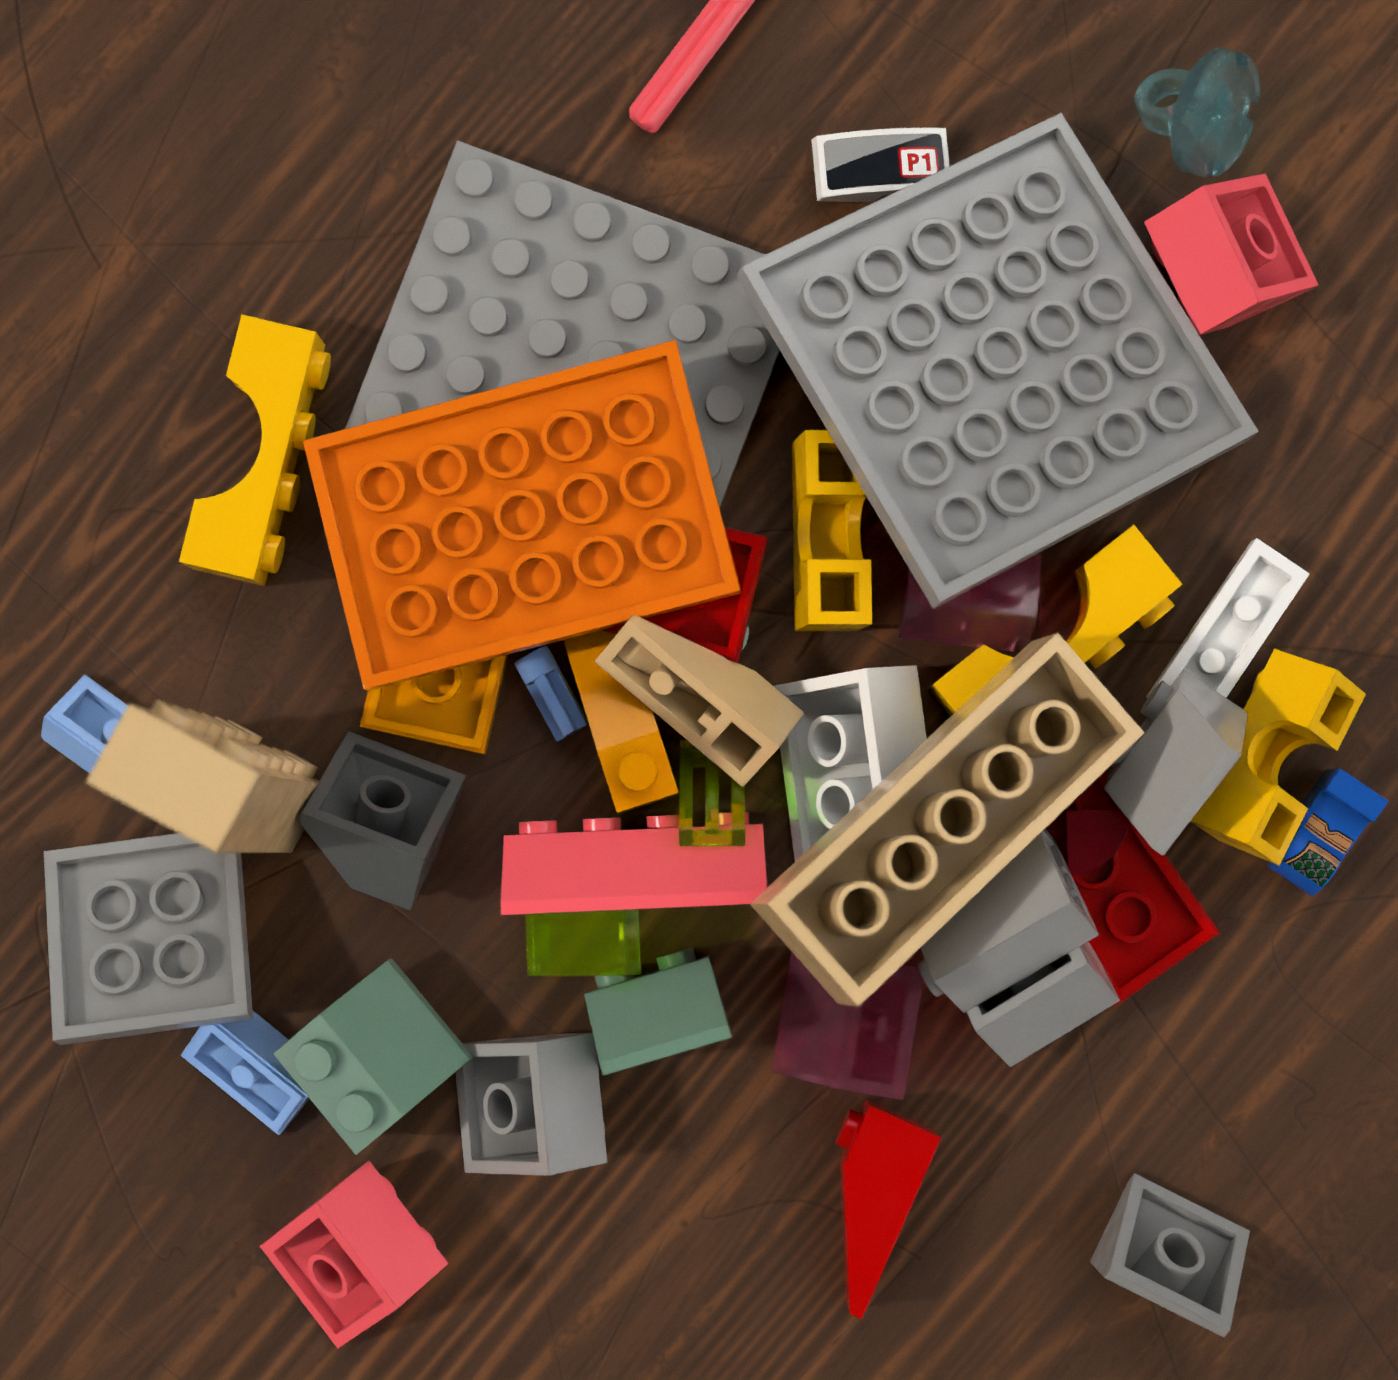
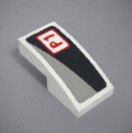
M946 128L862 130L820 135L811 140L817 201L875 202L884 195H891L949 167Z

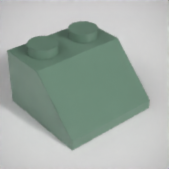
M693 947L657 957L659 969L634 976L632 966L629 965L594 976L597 988L587 990L584 993L603 1075L732 1038L729 1021L709 955L696 958Z
M392 958L336 1000L273 1053L355 1155L360 1153L473 1058L471 1053Z

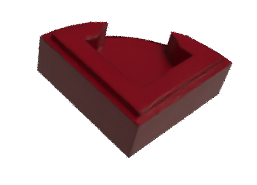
M1121 810L1063 811L1064 860L1071 875L1094 870L1107 862L1117 852L1127 835L1130 820Z

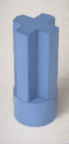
M548 646L539 648L514 663L557 742L589 725L584 712Z

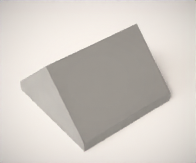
M1134 1173L1120 1197L1090 1263L1104 1278L1225 1337L1231 1329L1250 1230Z

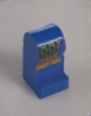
M1341 768L1325 769L1302 803L1308 810L1280 866L1268 861V868L1308 895H1316L1333 877L1345 855L1368 823L1375 822L1389 801Z

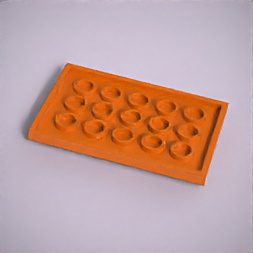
M676 340L303 440L364 690L371 691L626 624L633 614L645 619L742 593Z

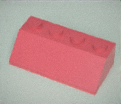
M749 812L710 814L711 826L685 827V815L647 816V829L621 830V818L583 819V832L557 833V820L519 822V835H504L501 915L750 904L767 889L763 824H749Z

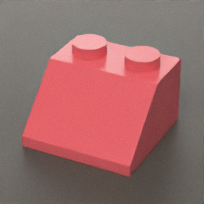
M1266 173L1203 185L1144 221L1152 238L1151 247L1157 261L1166 268L1179 295L1178 302L1199 335L1233 326L1319 286Z
M370 1161L363 1164L259 1246L337 1349L397 1310L449 1264L436 1248V1243L430 1233L419 1226L397 1197L390 1181L380 1175Z

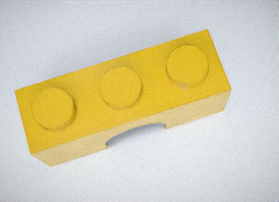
M805 430L792 442L795 631H859L872 625L871 559L863 558L860 539L861 513L867 496L827 430Z
M1274 649L1265 668L1256 677L1253 692L1243 709L1248 712L1242 755L1191 819V822L1223 843L1280 866L1308 810L1306 806L1279 787L1278 774L1280 767L1293 750L1303 745L1318 744L1338 751L1366 694L1336 669Z

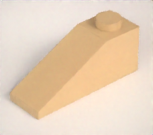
M634 614L594 661L742 787L778 750L804 714L800 708L756 671L737 662L729 661L716 652Z

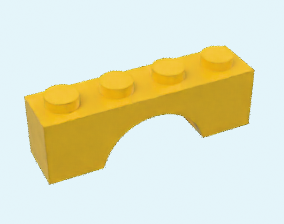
M241 314L226 376L251 398L257 408L262 429L260 451L249 473L233 488L216 496L194 500L179 559L180 563L194 570L261 586L266 585L269 572L275 574L278 572L285 549V537L278 535L284 511H293L300 490V475L293 474L299 450L305 451L303 440L313 438L316 416L309 413L314 390L324 389L331 364V355L324 352L326 345L315 331Z
M1134 524L1074 571L1080 591V610L1076 625L1065 642L1084 663L1088 660L1096 669L1125 646L1119 635L1137 620L1146 629L1175 606L1168 596L1179 588L1182 583ZM983 644L927 689L951 717L1014 657L999 653Z

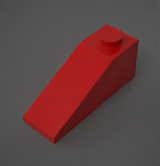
M865 1099L860 1113L851 1108L849 1109L835 1141V1145L844 1148L840 1156L846 1303L849 1313L860 1319L865 1314L941 1140V1136L936 1130Z

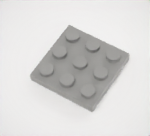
M180 833L44 851L52 1039L55 1043L66 1045L253 1019L241 853H215Z

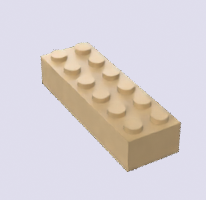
M1059 633L1031 641L750 905L838 1004L859 1007L1133 745L1144 732Z
M160 700L155 702L152 709L129 703L86 780L88 784L215 853H292L304 831V827L299 822L301 813L319 783L318 780L313 778L318 770L317 766L287 750L281 751L275 747L271 749L263 744L259 746L263 737L229 719L226 721L218 716L214 718L204 712L200 714L188 708L186 710L175 704L171 706Z

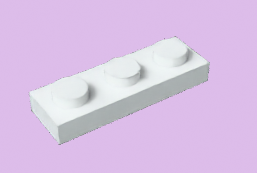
M1258 538L1252 540L1146 697H1149L1161 681L1171 686L1183 669L1224 697H1227L1309 576V573Z

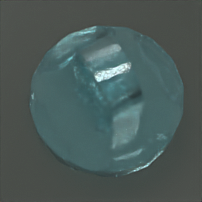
M1218 47L1206 52L1190 71L1169 68L1148 76L1137 88L1135 106L1140 120L1146 129L1170 137L1173 159L1181 171L1206 178V175L1218 176L1227 171L1239 158L1251 136L1254 120L1248 119L1246 116L1249 110V102L1258 104V99H1260L1259 73L1250 55ZM1178 95L1177 102L1166 107H1155L1166 96Z

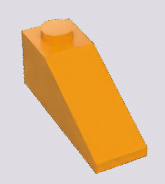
M599 630L563 641L616 812L621 814L680 794L653 711L594 662L616 636V634Z

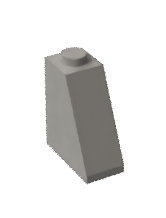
M1046 829L1039 833L920 947L924 959L918 962L917 965L924 982L936 997L945 993L963 1013L1099 935L1057 842Z

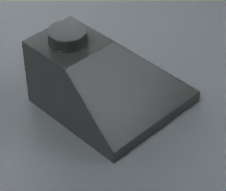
M348 731L304 807L299 822L350 888L411 911L432 869L462 791L466 775Z

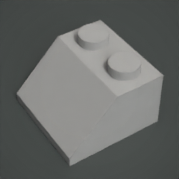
M1184 669L1171 686L1161 681L1149 695L1140 713L1147 717L1140 726L1144 734L1110 766L1104 785L1105 791L1146 842L1161 855L1167 852L1242 755L1248 712Z
M1088 941L966 1012L975 1032L1009 1067H1012L1119 1002L1120 999L1096 952Z
M593 1033L546 1034L462 1043L473 1056L455 1072L465 1173L549 1176L607 1163L605 1125L599 1081V1062Z

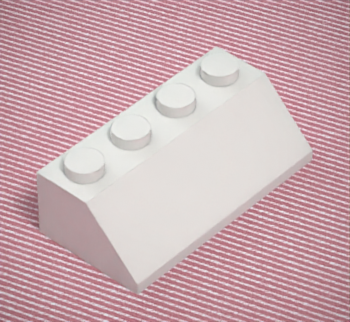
M917 665L864 668L774 686L804 712L780 746L795 861L927 739Z

